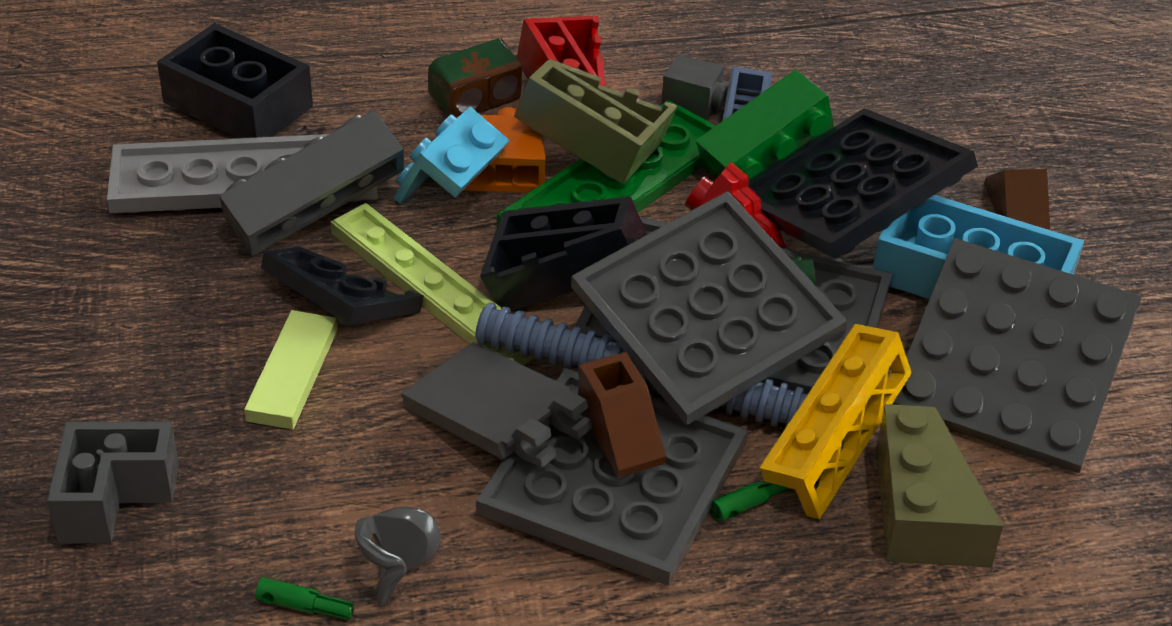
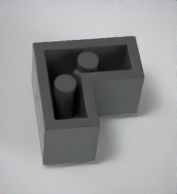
M172 421L65 423L47 499L58 544L112 543L120 503L173 502L179 461Z

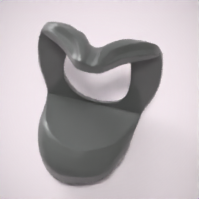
M401 506L357 520L355 526L356 542L362 554L369 561L380 566V581L374 588L379 607L388 605L394 588L407 571L426 563L439 549L441 533L438 524L432 515L425 510ZM371 536L374 537L377 544L370 540Z

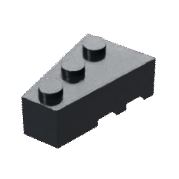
M631 196L503 211L480 277L494 303L501 308L508 307L511 311L574 291L571 288V276L647 235V232Z

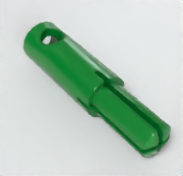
M758 480L714 499L710 512L713 518L718 523H721L767 502L770 497L790 488L769 483L765 480Z
M261 577L256 588L255 599L257 601L311 615L319 613L346 621L350 620L354 613L353 602L323 595L315 589L267 577Z

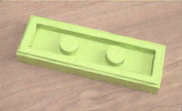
M291 310L244 409L246 422L294 430L337 333V317Z

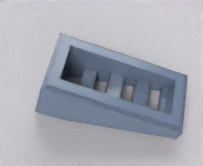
M732 66L723 120L744 106L734 103L747 104L756 98L736 93L753 96L760 95L770 88L773 72Z

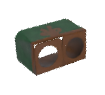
M497 38L437 58L428 68V93L448 116L452 114L458 118L468 107L473 108L479 113L521 98L522 65L502 38L501 40Z

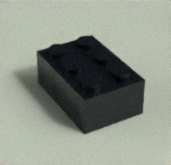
M216 23L157 61L163 103L236 138L273 137L313 107L309 65Z

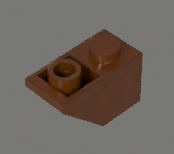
M627 352L580 364L578 395L586 399L588 408L581 415L591 419L593 425L591 432L617 477L665 464L666 454L647 384Z

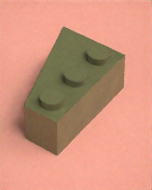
M884 404L876 446L886 561L992 567L1003 524L936 407Z

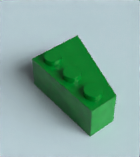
M795 69L695 140L703 168L716 179L725 167L732 162L747 174L750 180L834 127L828 94Z

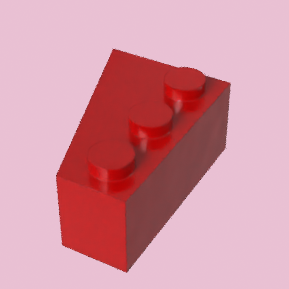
M599 16L524 19L516 58L521 63L522 71L526 78L529 79L546 61L552 59L600 77L599 85L605 86L603 57H600L601 36H598Z

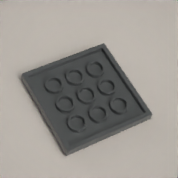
M728 191L571 276V288L620 347L627 352L630 359L685 425L697 420L844 333L847 325L846 318Z
M954 238L907 354L912 374L892 405L936 407L948 429L1080 473L1142 296Z
M565 368L557 382L570 387L572 392L578 395L579 372ZM650 397L666 454V463L618 478L591 430L578 439L557 430L550 423L547 427L550 428L551 437L543 442V444L554 447L557 456L544 467H540L522 459L513 451L504 458L477 498L476 515L669 586L711 510L712 501L717 499L746 445L748 430L705 415L685 425L667 402Z

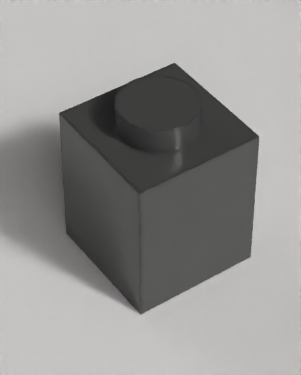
M678 54L663 76L662 104L670 100L708 121L716 107L722 108L727 96L728 85L723 83L724 66Z

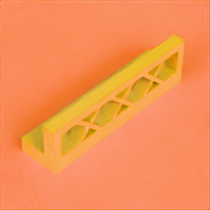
M854 324L759 467L766 482L796 489L804 512L808 517L820 520L880 425L884 404H893L912 374L898 332ZM891 366L892 372L890 373V375H889V377H888V370H889V367ZM844 439L843 449L841 450L842 440ZM820 476L819 486L815 490L814 484Z

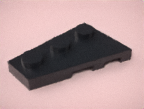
M293 247L263 252L262 270L278 279L280 285L294 289L307 297V301L310 304L322 307L337 316V320L344 325L361 327L365 325V322L421 312L424 295L411 290L406 291L405 294L398 295L386 290L388 281L373 275L367 278L346 274L347 266L310 250L302 247Z

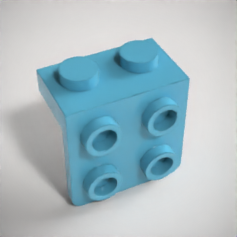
M468 107L458 118L451 114L435 132L437 137L433 141L425 138L412 152L410 158L414 163L411 162L396 179V183L400 185V188L393 199L399 204L403 203L429 177L434 179L452 196L457 197L505 149L510 140L471 107Z

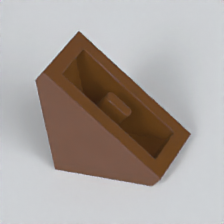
M1047 169L1003 170L985 178L984 184L996 214L1050 230Z

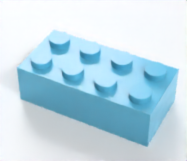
M933 195L927 199L924 205L910 210L882 231L878 238L873 269L893 273L890 287L930 299L954 238L1073 275L1076 273L1084 241Z

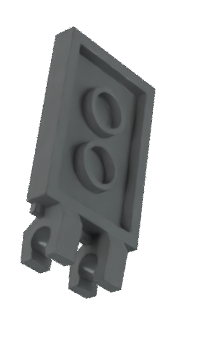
M474 342L467 345L401 393L405 408L502 460L514 451L522 459L540 467H544L557 456L554 447L543 444V442L551 437L550 428L547 425L551 423L557 430L578 439L593 428L591 419L579 416L588 408L586 399L572 392L570 387Z

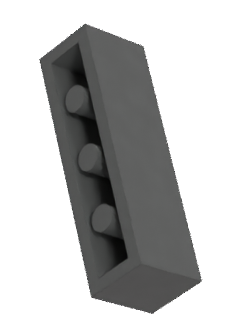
M375 110L363 116H354L347 120L340 129L326 137L312 139L302 150L288 158H278L272 161L261 173L248 180L242 179L231 184L223 194L219 195L223 216L253 257L404 170V148Z

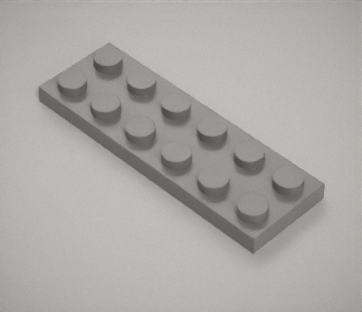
M329 134L113 144L107 194L109 213L182 211L185 209L202 208L222 209L219 195L223 194L231 184L238 180L250 179L264 171L272 161L278 158H288L302 150L312 139L326 137ZM377 186L351 201L358 202L378 199Z

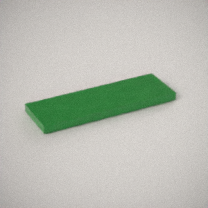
M667 100L666 102L678 107L661 144L625 184L605 175L600 169L580 158L497 213V227L503 211L631 196L637 212H640L703 167L695 140L716 125Z

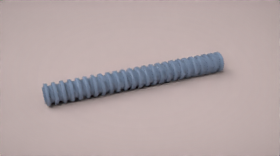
M488 303L482 309L475 332L479 345L484 346L489 342L493 349L498 350L501 346H504L507 353L512 354L518 350L522 357L527 358L530 354H533L536 361L541 362L544 358H547L551 365L556 366L559 362H562L564 368L571 369L573 366H576L578 371L580 364L625 352L617 342L611 341L610 335L605 334L602 338H599L596 331L590 330L585 334L582 333V328L578 326L570 330L567 323L563 322L555 326L552 319L547 318L544 322H541L539 317L534 314L526 318L523 311L518 310L515 314H512L508 307H502L501 310H497L494 303ZM635 365L647 386L651 387L652 393L658 394L659 392ZM767 379L765 383H757L720 405V407L726 408L727 414L732 415L735 410L741 412V418L747 419L749 415L756 416V422L762 423L764 419L771 420V426L777 427L778 423H782L787 427L807 397V394H803V388L797 387L795 391L788 389V384L782 383L778 387L773 385V380Z

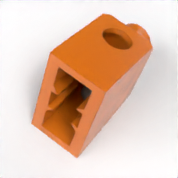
M502 108L496 115H481L510 141L505 149L463 191L529 193L545 182L546 155L541 133L532 130L528 125L515 118V108Z

